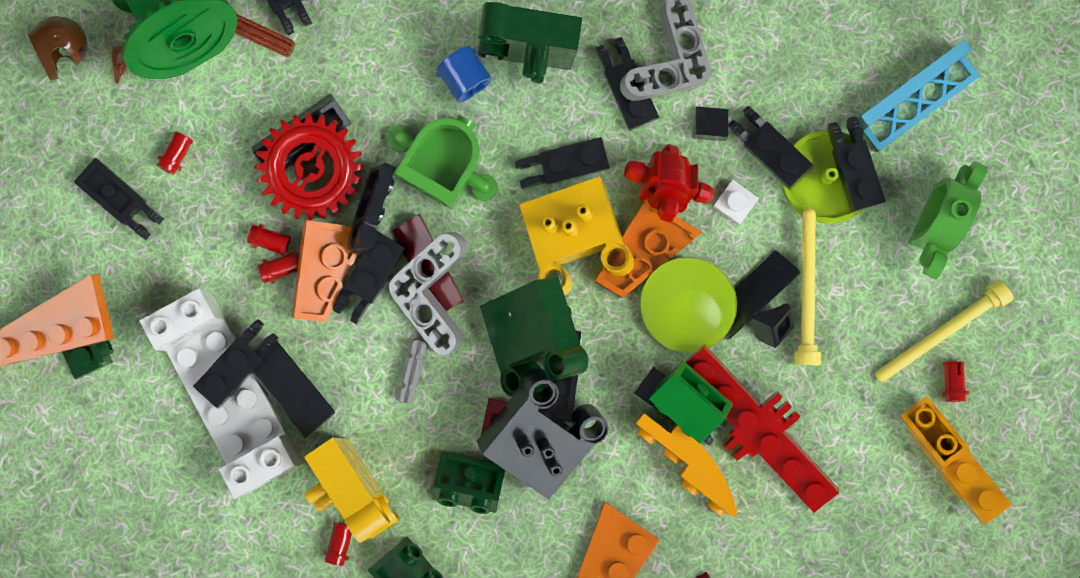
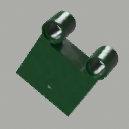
M486 2L483 4L477 54L482 58L490 55L497 56L498 60L523 63L522 75L526 78H531L533 83L541 84L544 82L547 67L571 70L578 51L583 17L514 7L499 2Z
M558 276L534 280L480 306L501 373L500 384L508 396H514L522 386V379L529 370L541 368L537 363L533 362L534 358L544 355V371L552 380L576 376L586 371L588 355L580 345L571 317L572 311L567 305ZM543 384L536 386L534 391L542 388Z

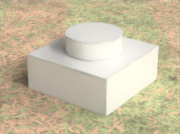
M732 180L713 207L737 225H740L759 198Z

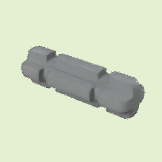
M416 339L409 341L407 349L409 356L405 357L400 378L402 384L401 387H398L396 400L399 402L411 404L414 401L416 394L414 387L418 385L423 365L421 358L425 356L427 343Z

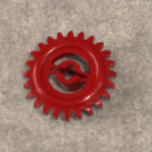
M307 113L305 122L301 123L298 116L294 114L292 126L284 120H280L281 132L274 128L269 129L274 138L273 141L261 139V142L268 150L256 152L257 156L265 160L264 163L254 166L257 170L265 171V175L259 177L256 181L258 183H268L269 185L263 190L262 195L272 193L275 195L271 201V206L283 202L282 214H286L291 208H294L295 219H298L303 211H306L307 218L310 221L313 219L314 211H318L321 218L325 219L326 208L338 214L336 203L339 201L348 206L349 202L345 194H357L351 183L362 182L361 178L354 175V171L364 168L363 165L354 163V159L360 157L362 153L351 152L350 150L356 143V139L345 141L344 138L348 133V129L345 128L337 133L335 131L337 121L334 120L329 126H325L324 115H321L318 121L313 123L311 114ZM302 143L316 144L312 152L304 153L296 159L294 168L297 178L291 184L285 174L287 155L294 147ZM318 148H320L321 150L315 159V167L318 168V172L305 176L301 186H298L304 168L300 166L301 161L308 162L314 157ZM327 150L334 165L331 180L325 187L317 191H304L303 189L307 182L316 181L323 175L324 162L322 156Z

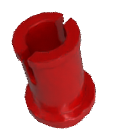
M175 131L163 155H158L157 159L159 162L157 167L172 175H175L177 170L181 171L182 167L180 164L193 140Z
M262 223L259 226L252 225L247 237V243L252 244V248L261 247L279 253L282 256L286 255L291 242V236L266 229Z
M295 251L271 261L264 259L263 263L258 265L264 284L267 282L274 284V280L297 272L299 260Z
M957 361L943 362L945 392H942V396H946V402L967 401L966 395H970L969 391H966L964 361H959L958 363Z
M334 522L328 550L323 552V555H326L324 562L344 566L345 560H349L347 552L352 533L346 524Z

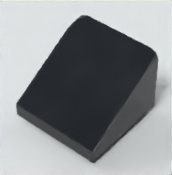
M696 106L693 139L726 141L728 138V109Z
M785 303L755 316L752 319L755 337L759 341L776 348L794 328L790 305Z

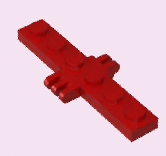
M705 344L685 361L733 404L726 417L733 426L729 431L731 438L723 447L730 451L737 444L741 446L732 455L736 461L746 454L752 458L758 453L813 513L839 494V488L785 431L801 415L794 411L786 418L783 416L792 407L788 401L782 403L778 408L774 407L783 397L778 391L760 404Z

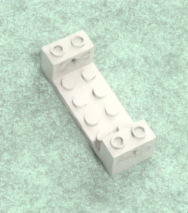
M198 288L140 320L153 348L157 351L167 352L221 453L226 465L218 470L234 499L251 493L303 464L264 389L253 374L219 409L214 407L193 387L236 339L210 291Z

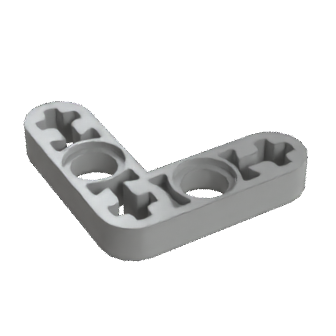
M667 0L662 5L660 17L673 60L630 70L620 82V90L627 99L639 101L691 90L701 86L709 79L711 74L709 61L693 7L689 0ZM673 7L676 10L681 9L683 13L678 16L677 13H672L671 9ZM684 34L691 39L692 48L690 50L680 46L678 42L679 35ZM696 54V57L691 60L690 56ZM689 69L699 70L701 74L698 77L695 74L690 75ZM659 71H666L672 76L673 82L671 86H665L660 83L658 79ZM649 78V83L642 86L639 90L637 87H631L630 82L633 80L639 83Z
M448 232L437 237L392 278L389 285L390 294L430 347L441 355H447L458 349L462 344L463 338L458 326L428 288L465 256L467 242L457 232ZM449 242H453L455 245L452 249L453 252L441 258L438 254L448 247ZM424 259L430 260L434 265L435 271L432 276H427L422 271L421 264ZM415 278L417 282L408 288L407 293H403L401 289L404 287V282ZM422 304L431 308L433 315L431 321H425L421 318L419 309ZM440 322L441 325L432 331L430 327ZM448 333L450 339L448 343L444 344L441 339L444 337L443 334Z

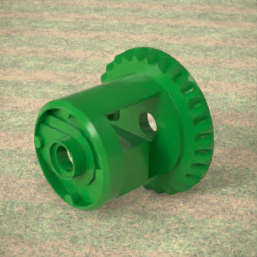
M112 0L116 7L122 11L133 13L137 20L136 24L130 25L129 32L124 35V42L121 48L123 51L122 57L128 69L135 75L143 78L167 79L184 75L220 54L230 43L237 28L236 13L227 0Z

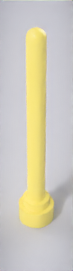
M806 208L802 213L801 345H798L797 351H794V365H821V352H817L818 345H814L816 213L812 208Z
M999 279L987 285L986 291L982 293V298L877 370L875 373L876 379L880 382L886 381L989 308L995 309L998 306L1002 308L1010 303L1014 298L1009 288Z

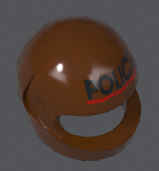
M48 17L40 21L28 33V37L50 81L59 79L57 61L61 57H65L59 52L60 48L68 51L70 56L66 57H69L76 66L84 58L87 51V37L83 29L75 21L67 17Z

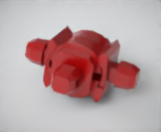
M667 144L661 152H654L647 166L642 162L629 161L624 169V176L627 179L636 183L640 182V201L648 200L650 207L657 209L659 218L666 222H672L678 213L684 212L691 199L694 202L707 204L710 203L714 196V189L710 185L699 181V165H691L687 157L681 156L678 146L673 144Z

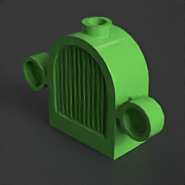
M459 115L457 119L442 118L434 120L424 126L416 138H414L412 131L408 127L402 125L394 127L389 132L388 142L391 148L399 153L407 152L394 173L396 177L451 210H454L468 185L472 187L474 196L481 201L491 200L498 191L497 182L494 177L489 174H475L480 163V149L477 138L472 131L475 124L469 119Z
M974 161L970 166L963 165L960 167L955 180L948 177L934 184L908 242L923 249L919 263L923 266L922 273L936 280L945 268L948 253L953 251L967 234L980 206L982 195L977 189L986 176L987 166Z

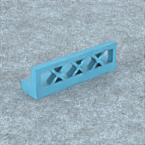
M965 40L858 118L864 136L877 153L980 77V74L965 56L972 51ZM957 61L969 75L961 83L948 81L949 67ZM943 72L942 80L934 79ZM926 84L942 85L940 99L937 101L922 100L923 89ZM947 86L954 87L952 90L946 93ZM918 91L917 99L909 98L911 95ZM902 102L916 103L915 117L911 120L898 119V105ZM921 104L929 105V107L921 112ZM893 109L892 118L884 117V115H886ZM876 121L891 122L890 135L882 142H879L869 127ZM896 123L905 124L895 131Z

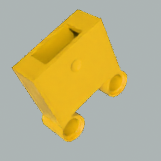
M600 176L519 204L540 270L538 280L550 278L555 273L562 274L563 281L561 286L564 295L569 293L573 283L570 274L561 267L563 264L602 251L601 262L612 275L618 277L625 276L633 269L634 257L628 247L624 245L605 184ZM616 252L626 254L625 262L619 267L610 265V258Z
M332 437L304 456L320 482L305 492L306 500L310 504L314 503L315 508L319 512L334 504L348 529L359 543L368 538L373 539L400 520L398 514H393L388 507V499L348 439Z

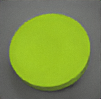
M828 130L810 133L795 143L794 147L814 165V168L791 190H788L781 183L784 196L790 206L801 216L806 208H812L816 213V223L821 224L840 223L861 212L862 210L856 212L850 210L831 152L833 147ZM842 132L844 146L852 144L849 134Z
M681 257L662 264L650 275L641 295V314L646 328L659 343L674 351L693 353L704 344L708 348L714 346L731 329L737 312L736 292L729 277L714 263L698 257Z

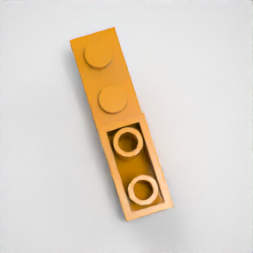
M928 396L900 415L914 440L958 500H963L983 526L1012 505L968 451L970 449L969 446Z
M641 413L634 422L639 427L636 433L651 445L655 440L665 447L662 454L676 465L681 461L685 463L678 473L684 479L680 485L695 497L701 492L710 499L706 505L719 516L723 517L727 513L734 518L738 512L732 493L720 469L705 448L695 439L683 433L679 425L674 424L670 431L667 432L645 413Z

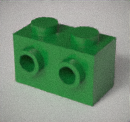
M683 360L658 384L649 398L659 412L671 418L680 426L683 433L695 439L699 444L726 419L733 405Z

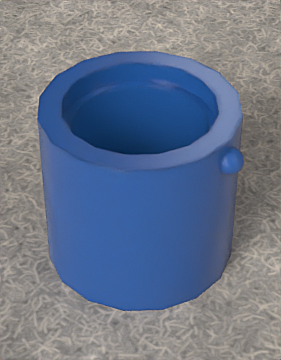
M465 46L453 52L436 69V76L442 78L459 103L467 101L485 89L493 79L477 57L476 49H472L470 46Z

